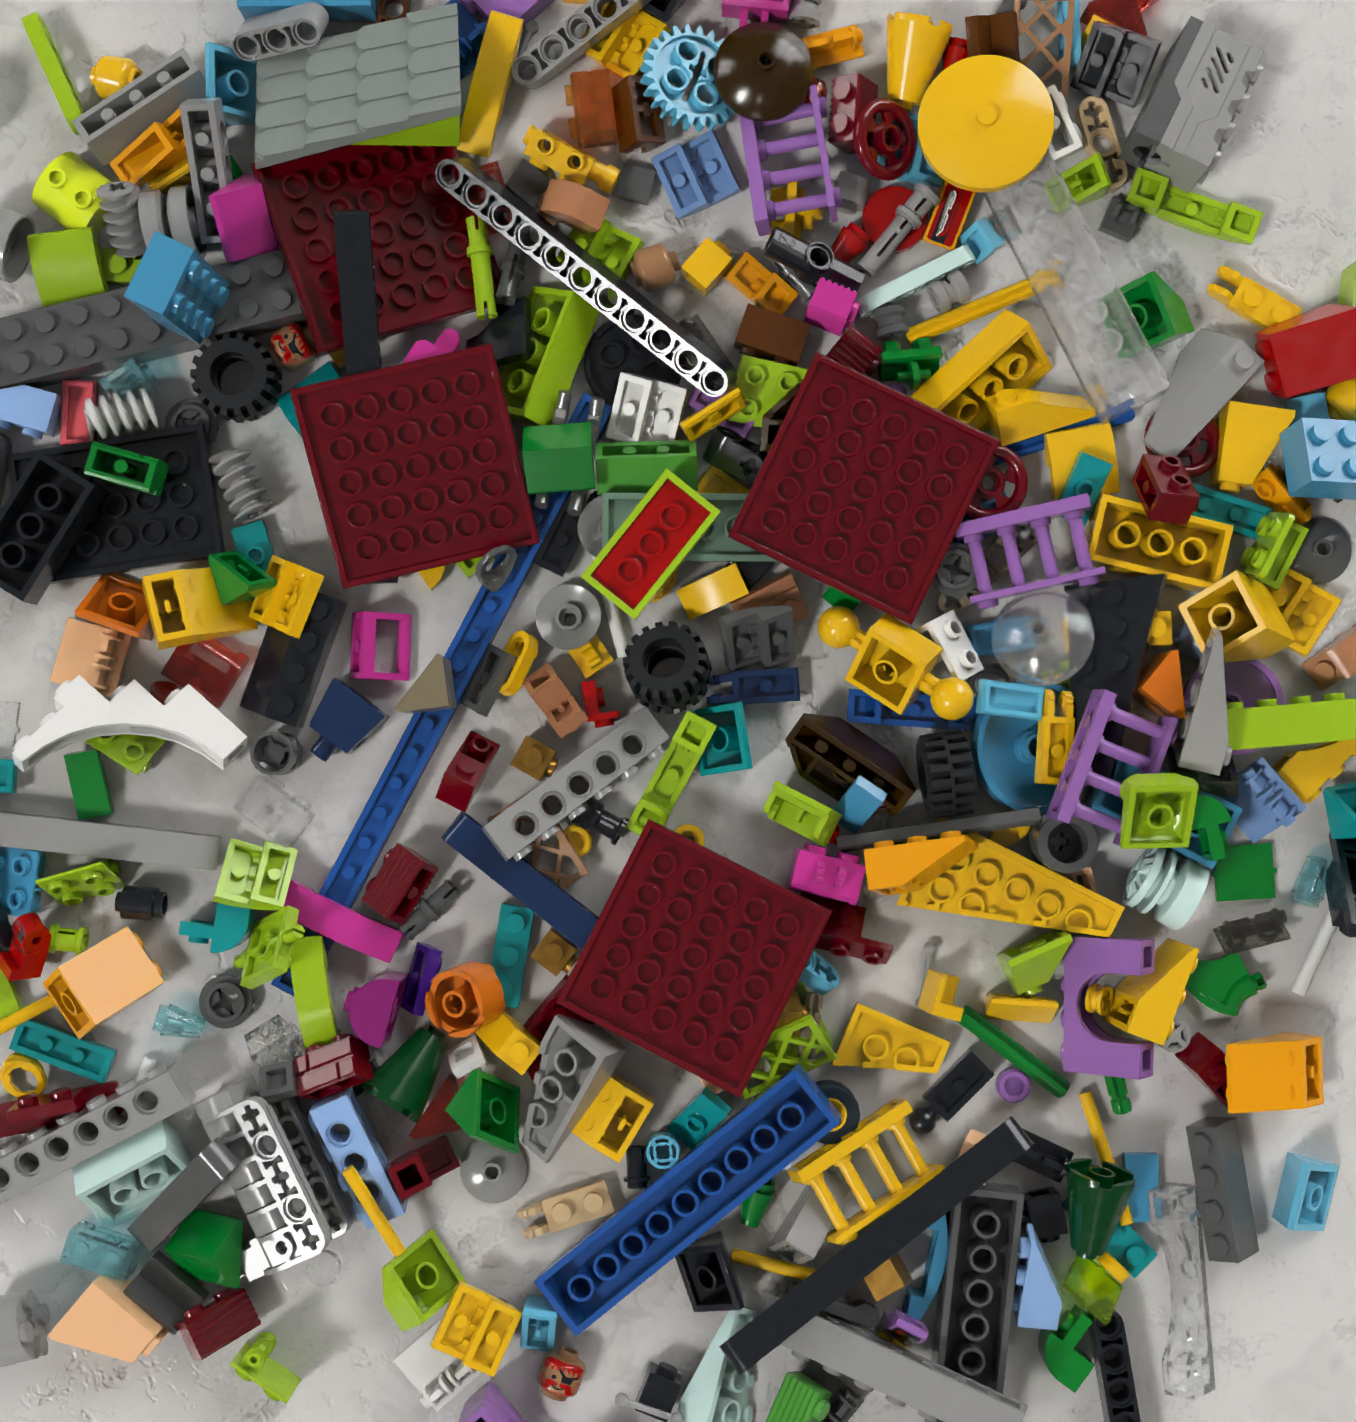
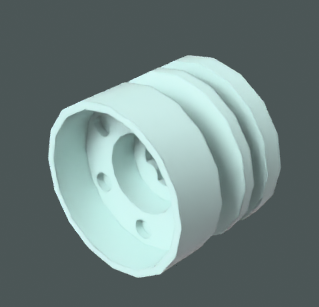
M1146 848L1128 875L1121 897L1122 903L1132 908L1136 906L1137 911L1142 914H1146L1154 907L1153 920L1177 931L1184 926L1198 907L1208 884L1209 869L1187 858L1176 866L1177 852L1173 850L1166 851L1165 848Z

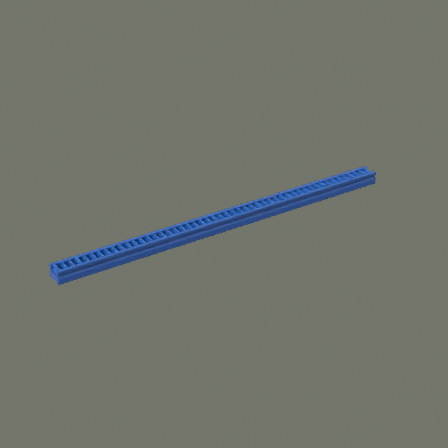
M583 393L568 423L587 422L592 396ZM605 403L596 443H598L610 420L612 407ZM570 491L551 493L546 509H539L534 505L537 494L529 495L540 543L515 549L517 558L514 568L499 591L492 592L483 585L480 587L444 657L451 661L457 708L489 645L492 644L533 566V560ZM507 553L497 555L490 570L495 569L497 565L502 563ZM457 708L413 714L319 892L320 895L352 909ZM303 926L305 930V933H303L304 937L320 935L319 933ZM323 936L327 955L334 940ZM289 968L286 973L274 978L271 985L294 996L291 969Z

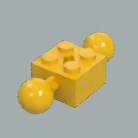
M834 606L824 611L820 616L817 630L819 637L826 645L836 649L851 646L858 651L845 680L899 715H902L918 698L921 691L930 696L932 709L943 719H961L972 709L974 694L966 681L957 677H947L940 680L931 674L943 648L899 620L885 613L865 633L860 629V621L857 615L847 607Z

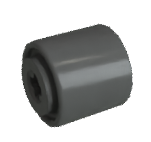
M1045 814L1042 816L1043 822L1041 824L1032 825L1028 836L1029 851L1034 860L1041 866L1065 874L1076 873L1088 867L1094 860L1099 845L1098 836L1092 823L1078 817L1071 819L1070 824L1061 823L1046 818ZM1057 832H1061V838L1066 839V845H1061L1059 851H1055V845L1050 844V837H1056Z

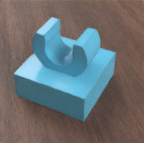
M985 216L973 223L958 238L962 245L969 244L976 258V265L990 257L1004 244L1003 241L1005 239L1003 235H997L993 229L995 223L988 221Z

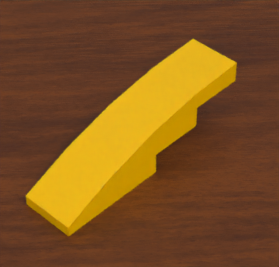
M494 10L490 12L468 94L460 130V147L457 146V150L484 158L491 156L497 124L501 121L507 88L511 86L513 76L512 65L517 57L524 19Z

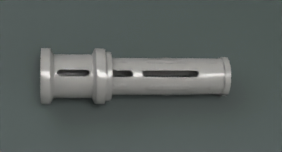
M917 183L914 186L915 191L906 203L896 208L895 219L879 236L865 256L856 264L869 277L875 276L878 269L895 251L911 229H919L922 225V218L931 207L937 206L940 203L937 195L924 184Z

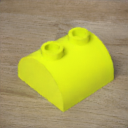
M69 151L56 157L43 170L35 183L32 200L38 208L66 230L93 226L97 236L107 222L103 220L102 216L106 211L102 210L99 206L102 198L97 196L96 190L101 185L112 181L78 154Z

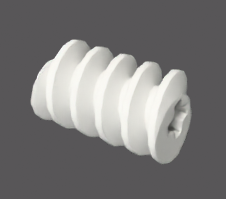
M140 388L138 399L135 398L131 390L126 391L125 401H122L118 393H113L111 404L108 403L104 395L99 396L98 406H95L90 398L85 399L84 413L91 441H93L95 430H97L102 439L107 438L108 428H111L116 436H120L121 425L125 426L129 434L134 433L135 423H138L141 429L146 431L148 420H151L154 426L159 428L152 397L149 396L145 388Z

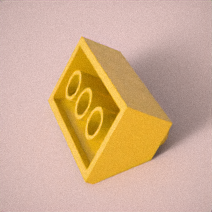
M1005 308L909 397L983 432L989 427L986 397L996 395L997 392L1003 389H1030L1053 366L1030 322Z

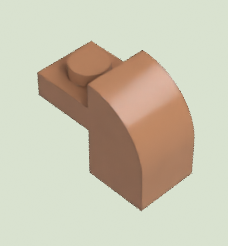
M551 179L548 188L541 194L538 200L537 209H539L538 214L551 224L563 223L582 234L600 231L610 200L583 185L567 180Z
M1356 624L1339 634L1331 645L1302 663V667L1321 691L1343 678L1348 679L1356 674Z
M549 662L524 679L523 685L545 714L561 739L567 734L576 731L582 723L588 720L580 704Z

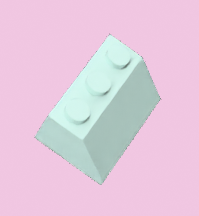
M164 1119L73 1166L76 1196L110 1226L114 1227L143 1212L193 1160L179 1133Z

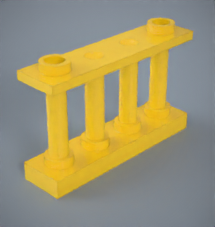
M893 1099L861 1120L854 1133L851 1131L842 1136V1141L839 1143L825 1144L786 1170L793 1182L811 1185L835 1227L827 1233L825 1237L827 1242L838 1245H846L858 1237L857 1232L915 1193L945 1169L944 1164H926L906 1129L904 1117L913 1112L907 1099ZM886 1129L893 1131L916 1172L902 1183L898 1180L877 1143L879 1140L877 1135ZM859 1147L866 1149L889 1189L887 1193L875 1201L872 1200L850 1161L852 1158L850 1153ZM832 1165L839 1167L862 1210L847 1220L823 1180L825 1176L823 1171Z

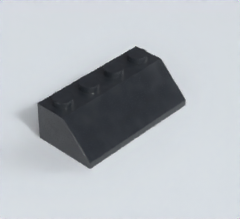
M318 592L299 639L268 626L239 706L284 724L303 728L347 603Z

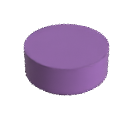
M1004 1069L996 1078V1090L1005 1101L1018 1103L1029 1095L1031 1089L1030 1080L1020 1069Z

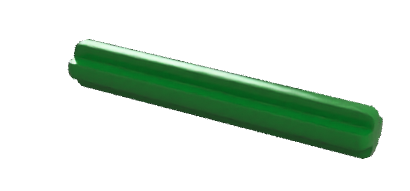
M965 1005L963 1007L964 1011L961 1022L957 1021L959 1024L1057 1098L1063 1097L1068 1092L1070 1087L1069 1081L970 1006Z

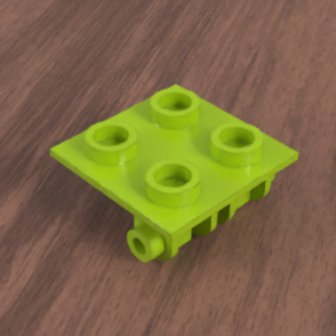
M742 354L737 370L735 387L740 389L747 406L728 418V420L743 424L755 420L752 426L762 428V416L794 385L803 381L807 369Z
M121 734L95 737L84 742L138 776L141 772L145 774L152 766L150 760L166 740L153 736Z
M111 859L35 880L39 887L59 903L68 906L80 904L83 902V899L93 896L112 895L116 890L126 886V883L116 875L121 873L119 861H112Z
M262 1332L252 1345L249 1342L244 1344L230 1363V1366L235 1368L236 1374L243 1380L254 1381L261 1386L263 1392L269 1398L275 1401L281 1400L287 1404L301 1379L269 1357L277 1344V1340L273 1333Z

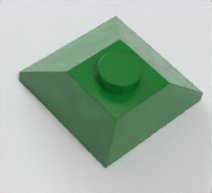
M1155 271L1096 300L1120 361L1156 349L1195 331L1183 300Z

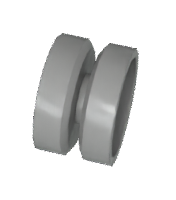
M188 184L173 186L169 189L167 198L159 189L141 191L138 197V211L146 248L154 232L157 231L194 249L205 258L206 244H201L192 187Z

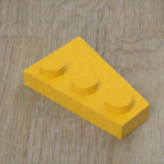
M856 1002L835 1052L838 1058L831 1061V1065L938 1073L951 1042Z

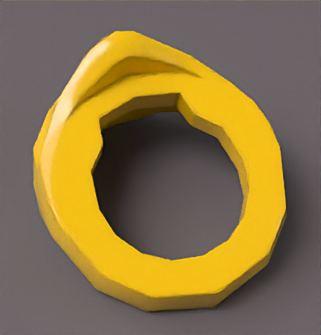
M14 1052L4 1060L0 1071V1079L8 1093L18 1098L31 1093H37L38 1096L44 1091L47 1086V1076L43 1066L37 1059ZM19 1067L30 1071L37 1079V1088L32 1091L19 1090L12 1082L11 1071Z

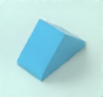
M527 1295L522 1313L520 1348L547 1352L554 1350L558 1313L546 1297Z

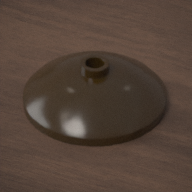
M755 22L736 29L725 38L715 57L713 76L719 96L732 111L750 120L766 122L784 118L803 104L813 83L814 66L812 56L806 44L792 30L776 23ZM767 58L771 61V64L762 65L760 60Z

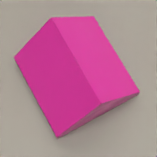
M244 174L209 195L226 262H234L278 250L262 184L252 174Z

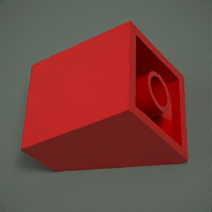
M1327 303L1255 332L1257 343L1255 344L1256 353L1265 361L1264 366L1267 373L1264 375L1265 385L1275 396L1289 398L1356 378V306Z

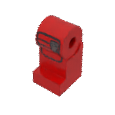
M36 913L23 914L13 922L11 930L14 935L9 951L0 952V969L8 981L41 977L49 950L51 934L47 927L42 924L41 918Z

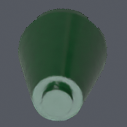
M429 1025L427 1030L420 1027L372 1073V1080L364 1082L361 1088L404 1116H410L409 1119L418 1124L448 1048V1044L443 1041L446 1035Z
M1077 1158L1069 1161L1066 1170L1070 1246L1079 1257L1094 1260L1097 1256L1104 1255L1135 1188L1136 1179L1133 1180L1134 1175L1132 1172L1119 1165L1103 1161L1102 1167L1091 1165L1092 1159Z

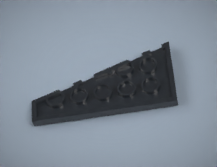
M1166 574L1100 581V583L1080 587L1079 584L1064 586L1070 692H1072L1074 697V738L1091 692L1094 689H1105L1117 694L1114 702L1116 708L1131 713L1132 709L1130 707L1133 696L1138 688L1150 644L1151 629L1154 618L1157 617L1159 610L1158 603L1168 577ZM1112 720L1107 722L1102 734L1104 740L1122 746L1123 743L1121 741L1125 726ZM1099 752L1095 754L1091 768L1093 772L1113 780L1118 760Z

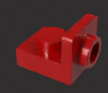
M595 680L581 682L585 711L588 717L587 722H594L595 728L615 725L614 719L621 718L619 710L604 713L599 711V707L605 706L603 688L596 687Z

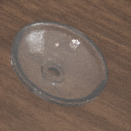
M1051 588L1021 594L1013 598L1000 611L992 629V648L1002 669L1015 680L1033 686L1054 685L1072 677L1086 663L1094 643L1093 624L1085 607L1072 595ZM1036 626H1045L1042 633L1037 634L1033 632Z

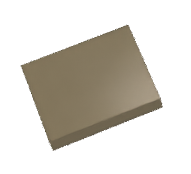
M437 653L395 709L402 713L414 714L457 708L451 661Z

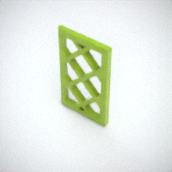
M811 1014L773 1031L768 1043L775 1040L781 1041L777 1053L763 1051L760 1058L773 1060L769 1072L753 1071L751 1077L765 1081L751 1089H748L746 1085L742 1093L745 1100L762 1093L784 1075L775 1074L780 1062L791 1065L800 1063L804 1070L809 1072L838 1058ZM809 1026L812 1030L809 1039L792 1035L793 1032ZM788 1043L805 1046L800 1058L784 1055ZM812 1048L824 1050L826 1055L813 1061L807 1060Z

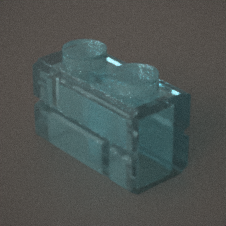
M81 1220L70 1229L60 1261L125 1282L135 1272L143 1246L132 1236L102 1226L97 1228L95 1224Z

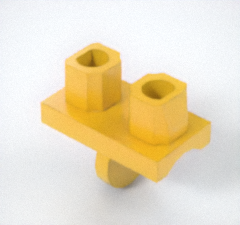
M799 181L788 183L787 187L773 188L771 190V200L774 203L805 197V189L799 187ZM817 208L787 214L785 219L770 221L771 229L773 231L777 226L802 239V229L805 232H812L813 222L822 220L824 212L822 209Z

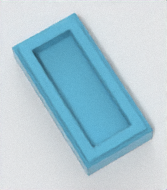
M979 679L976 713L1041 721L1045 687Z

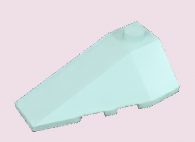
M748 1308L728 1311L681 1397L677 1412L683 1416V1422L752 1421L753 1406L748 1405L749 1387L754 1386V1374L750 1373L749 1368L739 1375L719 1346L758 1316V1311Z

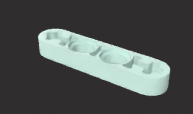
M969 244L956 248L857 299L856 302L861 303L858 309L860 317L862 319L873 315L872 312L874 310L893 305L927 288V284L935 280L941 281L947 277V274L957 269L961 271L974 263L976 258Z

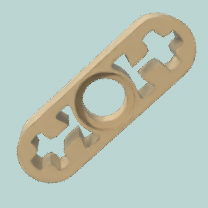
M1090 96L1085 98L1077 108L1075 119L1082 135L1087 158L1100 153L1093 147L1094 138L1104 137L1108 140L1110 144L1109 151L1100 154L1103 161H1105L1104 164L1107 171L1109 166L1111 173L1118 174L1114 183L1106 191V193H1113L1119 190L1126 182L1128 171L1125 161L1120 158L1117 159L1121 148L1107 103L1102 98ZM1089 107H1091L1092 111L1099 112V114L1095 118V123L1098 129L1094 130L1092 133H1090L1089 131H1091L1095 125L1092 116L1085 115V112L1088 110ZM1110 157H1113L1114 159H1112L1107 166L1106 160H1108Z

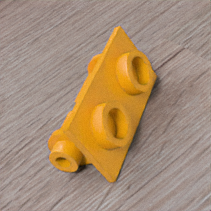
M856 24L801 38L810 51L814 69L864 57L861 44L863 42V33L861 28L857 29Z
M1271 462L1261 470L1253 481L1251 487L1265 504L1273 509L1272 512L1291 513L1295 515L1294 522L1299 525L1309 521L1314 514L1311 510L1313 506L1304 497H1289L1288 486L1284 482V472L1279 465L1275 466Z

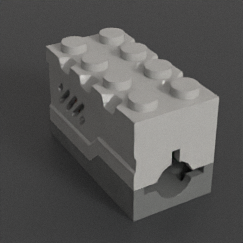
M1191 16L1172 44L1117 159L1120 158L1136 168L1140 167L1170 178L1168 184L1187 193L1190 192L1196 183L1202 185L1209 171L1212 172L1222 155V152L1219 150L1223 142L1226 143L1236 126L1233 120L1237 114L1241 113L1250 95L1246 93L1250 85L1253 86L1263 69L1259 62L1264 51L1253 45H1248L1216 29V27Z

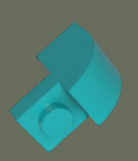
M217 903L214 922L196 919L180 921L178 935L189 936V942L208 944L209 939H212L210 953L224 952L239 946L250 936L253 924L256 921L257 910Z

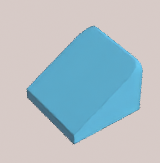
M1325 392L1284 401L1285 409L1296 410L1295 417L1289 427L1302 417L1329 419Z

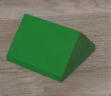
M591 422L523 427L522 454L528 494L596 489Z
M479 1069L472 1070L445 1111L470 1137L512 1154L519 1153L520 1087Z
M196 1208L181 1223L164 1250L191 1277L234 1289L239 1288L243 1219Z

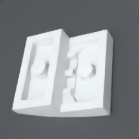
M621 372L606 437L620 442L677 440L680 430L679 422L683 418L690 388L650 377Z

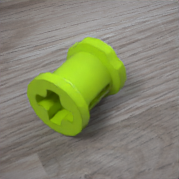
M56 923L51 925L49 929L51 940L48 953L55 954L57 951L74 952L76 955H79L88 949L90 937L88 927L71 929L62 928L60 924Z

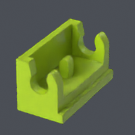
M776 780L763 808V812L768 814L767 818L825 848L842 816L837 811Z

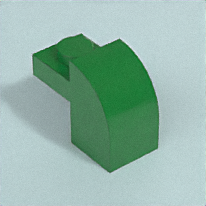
M1197 794L1192 830L1197 829L1203 858L1210 861L1227 858L1225 849H1228V840L1225 831L1219 828V824L1232 821L1231 816L1224 805L1218 800L1207 795Z
M1074 1305L1071 1311L1066 1310L1061 1315L1056 1331L1041 1329L1038 1339L1039 1352L1048 1370L1055 1379L1074 1393L1095 1366L1088 1355L1076 1347L1093 1323L1088 1314L1077 1305Z

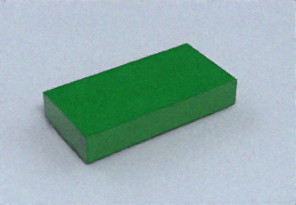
M97 749L66 753L64 760L78 820L112 814L114 808L101 752Z

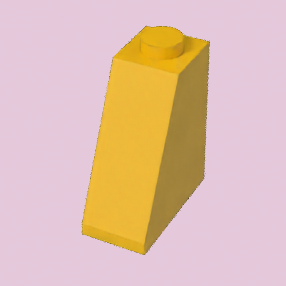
M1228 401L1219 411L1217 425L1219 428L1218 454L1216 463L1211 468L1209 485L1219 486V491L1226 493H1239L1240 489L1252 485L1280 441L1279 434L1286 430L1293 421L1296 410Z

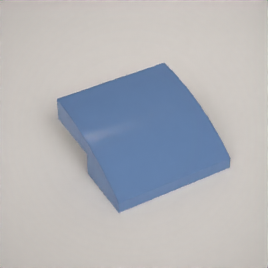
M709 130L684 145L678 143L651 158L678 219L698 213L742 192L714 131Z

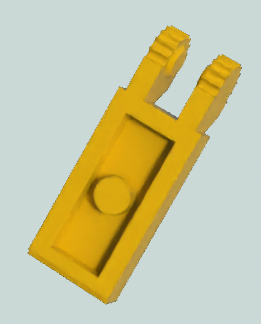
M1221 265L1216 274L1225 282L1236 287L1234 293L1232 294L1229 290L1215 283L1209 284L1206 289L1207 294L1226 305L1225 308L1262 329L1298 316L1302 311V308L1248 277H1243L1239 272L1232 270L1228 266Z
M1045 689L1041 721H1038L1034 783L1057 785L1074 741V697L1070 691H1063L1059 694L1057 704L1059 717L1054 716V692L1051 689Z

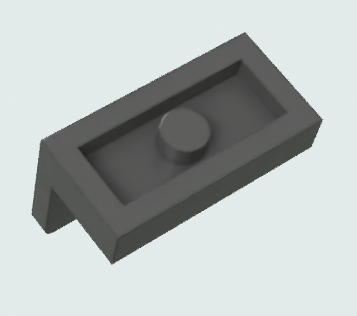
M160 1250L152 1256L141 1272L123 1291L128 1298L173 1335L179 1331L176 1322L184 1318L183 1312L198 1303H202L210 1294L208 1290Z

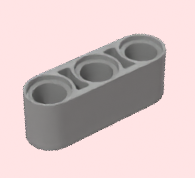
M308 2L249 17L242 23L232 40L233 51L242 60L256 61L312 47L320 41L329 24L328 12L320 4Z

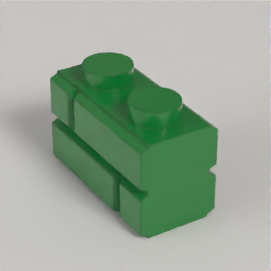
M93 441L84 474L98 480L160 497L169 464L159 459Z

